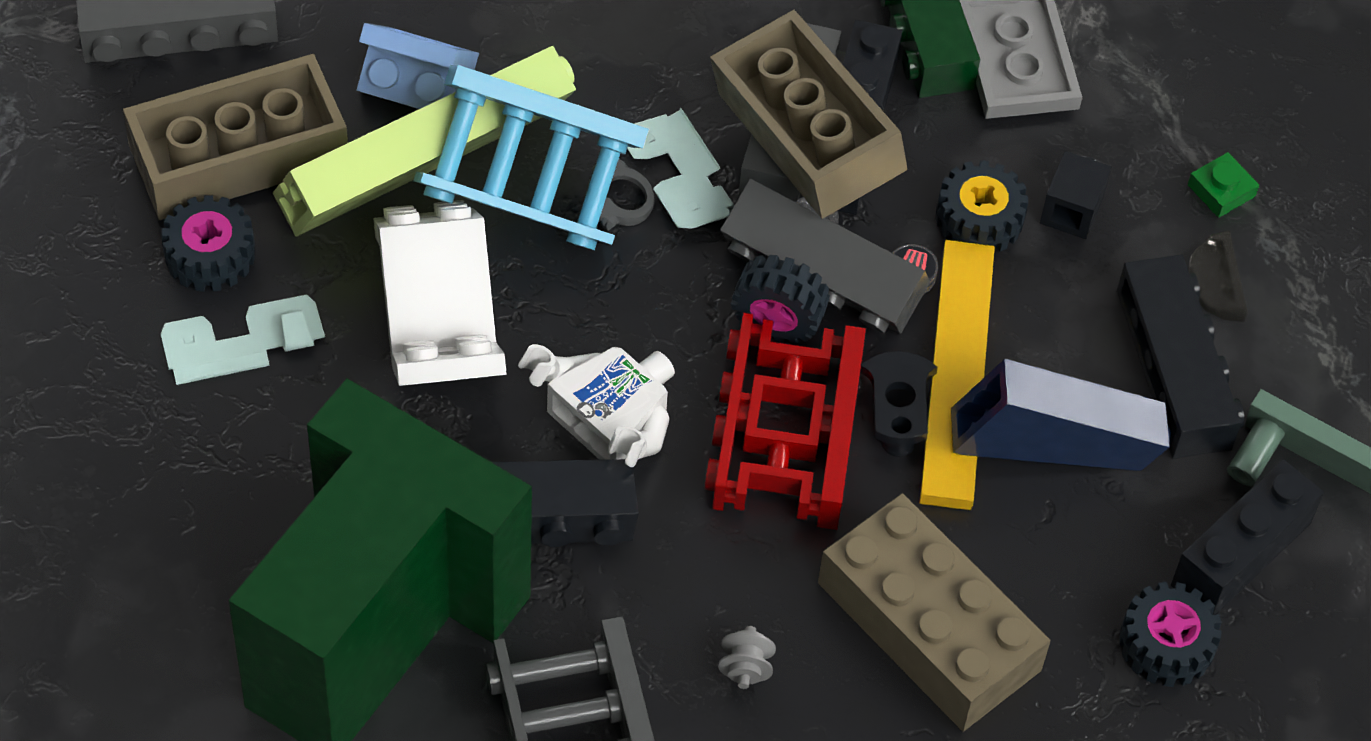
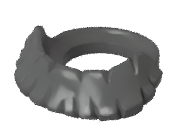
M618 159L612 181L623 179L635 183L642 190L645 203L639 209L626 210L618 207L610 198L606 197L599 222L608 231L618 224L634 226L642 223L648 218L654 207V192L649 181L638 171L629 168L620 159ZM593 165V167H592V172L590 173V179H589V181H588V186H589V184H590V181H591V178H592V174H593L595 165Z

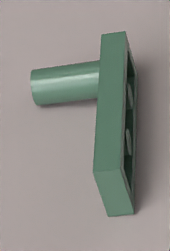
M1260 389L1250 406L1245 426L1251 429L1227 468L1228 474L1234 480L1243 485L1253 486L1278 445H1281L1371 494V447Z

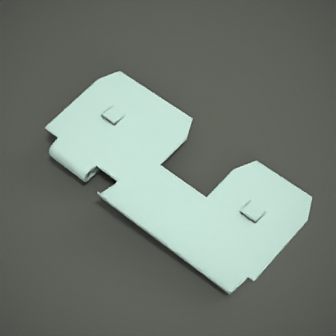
M682 108L670 116L664 114L635 123L636 125L648 128L649 131L643 148H627L634 159H650L667 153L681 174L663 180L653 188L678 228L692 229L727 218L734 204L723 187H713L707 177L718 171L720 166Z
M306 294L249 306L246 321L250 334L218 341L215 340L212 324L204 316L165 323L161 332V338L169 370L173 369L176 385L270 366L266 352L267 349L283 346L284 351L287 352L314 346V340L325 338L316 302Z

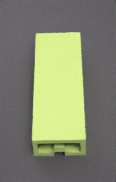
M553 46L490 75L562 100H566L576 90L573 84L575 80L574 73L570 64L563 56H558ZM456 92L289 171L283 179L284 182L279 184L273 191V195L295 236L297 237L414 180L416 172L429 173L437 169L459 101L454 98ZM486 99L483 107L478 106L462 156L500 138L506 115L502 114L505 105ZM533 115L531 123L542 117Z

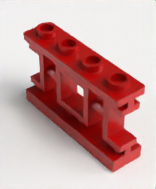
M743 312L741 330L731 329L726 359L735 361L734 372L724 371L719 402L728 403L727 415H716L712 446L721 447L719 460L709 458L705 490L714 491L713 510L723 511L724 502L733 503L734 509L744 511L748 489L800 496L797 519L807 520L808 515L818 516L817 527L837 530L843 500L866 328L846 325L844 337L834 335V329L824 328L822 347L817 349L771 342L773 320L763 319L762 325L754 324V314ZM750 345L759 346L757 366L782 369L781 377L755 374L752 393H745L742 390ZM830 357L840 358L834 406L824 404L826 385L801 381L802 372L828 376ZM761 401L812 408L809 435L757 428ZM736 431L745 432L743 452L769 455L767 465L741 462L738 481L728 480L735 434ZM818 443L828 444L821 494L811 492L814 472L788 469L789 458L815 462Z

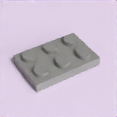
M960 0L981 59L976 85L985 119L1080 109L1082 94L1054 0Z

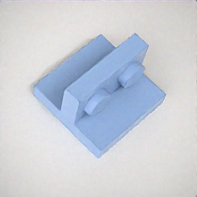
M364 23L359 42L369 46L356 91L421 109L456 92L457 89L444 85L450 65H461L475 70L479 53L395 28Z

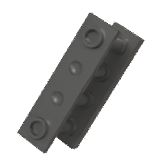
M623 616L601 620L600 642L593 643L592 649L510 664L505 638L494 640V661L485 663L486 677L490 694L501 695L511 741H528V733L609 718L610 723L619 722L623 738L616 741H655ZM597 670L598 675L607 674L611 690L604 691V697L521 712L515 685Z

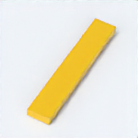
M945 240L933 353V363L938 369L937 374L931 377L927 417L928 434L925 440L919 504L972 510L977 456L953 453L951 407L984 378L995 246Z

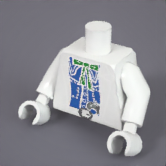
M532 344L528 347L518 363V367L533 371L529 381L534 386H541L544 380L550 382L548 383L547 412L599 460L625 459L626 465L634 467L638 459L655 455L661 450L670 420L666 411L668 392L663 384L675 374L673 365L664 354L654 351L642 362L637 363L622 348L612 347L601 354L597 352L571 357L554 356L549 349L538 344Z

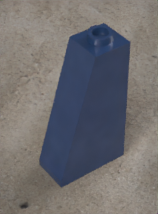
M1005 358L951 407L953 453L960 455L1141 471L1170 448L1171 432L1167 424L1165 402Z

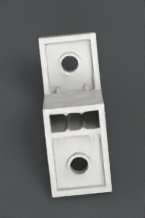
M463 200L453 201V204L447 202L434 203V212L428 213L416 212L413 205L383 208L384 217L373 218L375 238L380 246L391 363L399 386L507 375L505 354L496 343L484 217L475 209L467 207Z

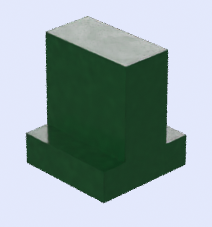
M346 378L307 424L314 499L228 600L244 706L298 741H352L449 617L494 644V640L500 637L531 597L532 486Z

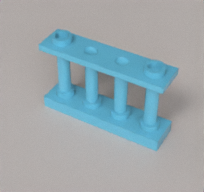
M450 65L444 85L457 89L454 98L459 101L435 176L424 172H416L413 181L426 185L423 195L453 204L454 197L457 195L569 232L566 239L567 242L591 250H595L597 242L612 245L615 235L596 229L620 153L626 154L628 147L643 148L649 129L461 65ZM488 99L505 105L502 114L506 115V119L483 191H479L454 183L477 108L478 106L483 107L485 100ZM533 115L551 120L550 130L554 131L531 205L528 207L503 199L502 196L525 123H531ZM584 131L599 136L597 146L601 147L576 223L549 214L572 140L573 138L578 139L580 132Z

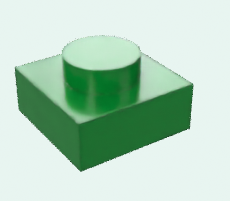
M1229 152L1192 172L1187 184L1218 218L1256 197L1259 184Z

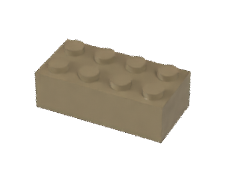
M795 9L710 56L721 98L821 219L908 170L901 131Z
M314 54L123 109L128 144L158 220L165 219L167 215L174 216L173 208L178 204H181L184 208L187 207V199L196 197L198 202L204 201V195H213L214 201L219 202L221 197L232 199L279 185L284 182L283 179L289 171L348 143L346 124Z
M903 493L823 551L818 584L962 732L1042 671L1051 640Z

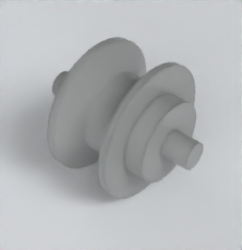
M747 626L745 630L728 634L722 639V649L729 655L719 661L718 668L722 674L737 682L739 688L747 689L749 684L767 680L772 676L773 667L765 659L775 654L776 646L769 638L756 632L755 627Z

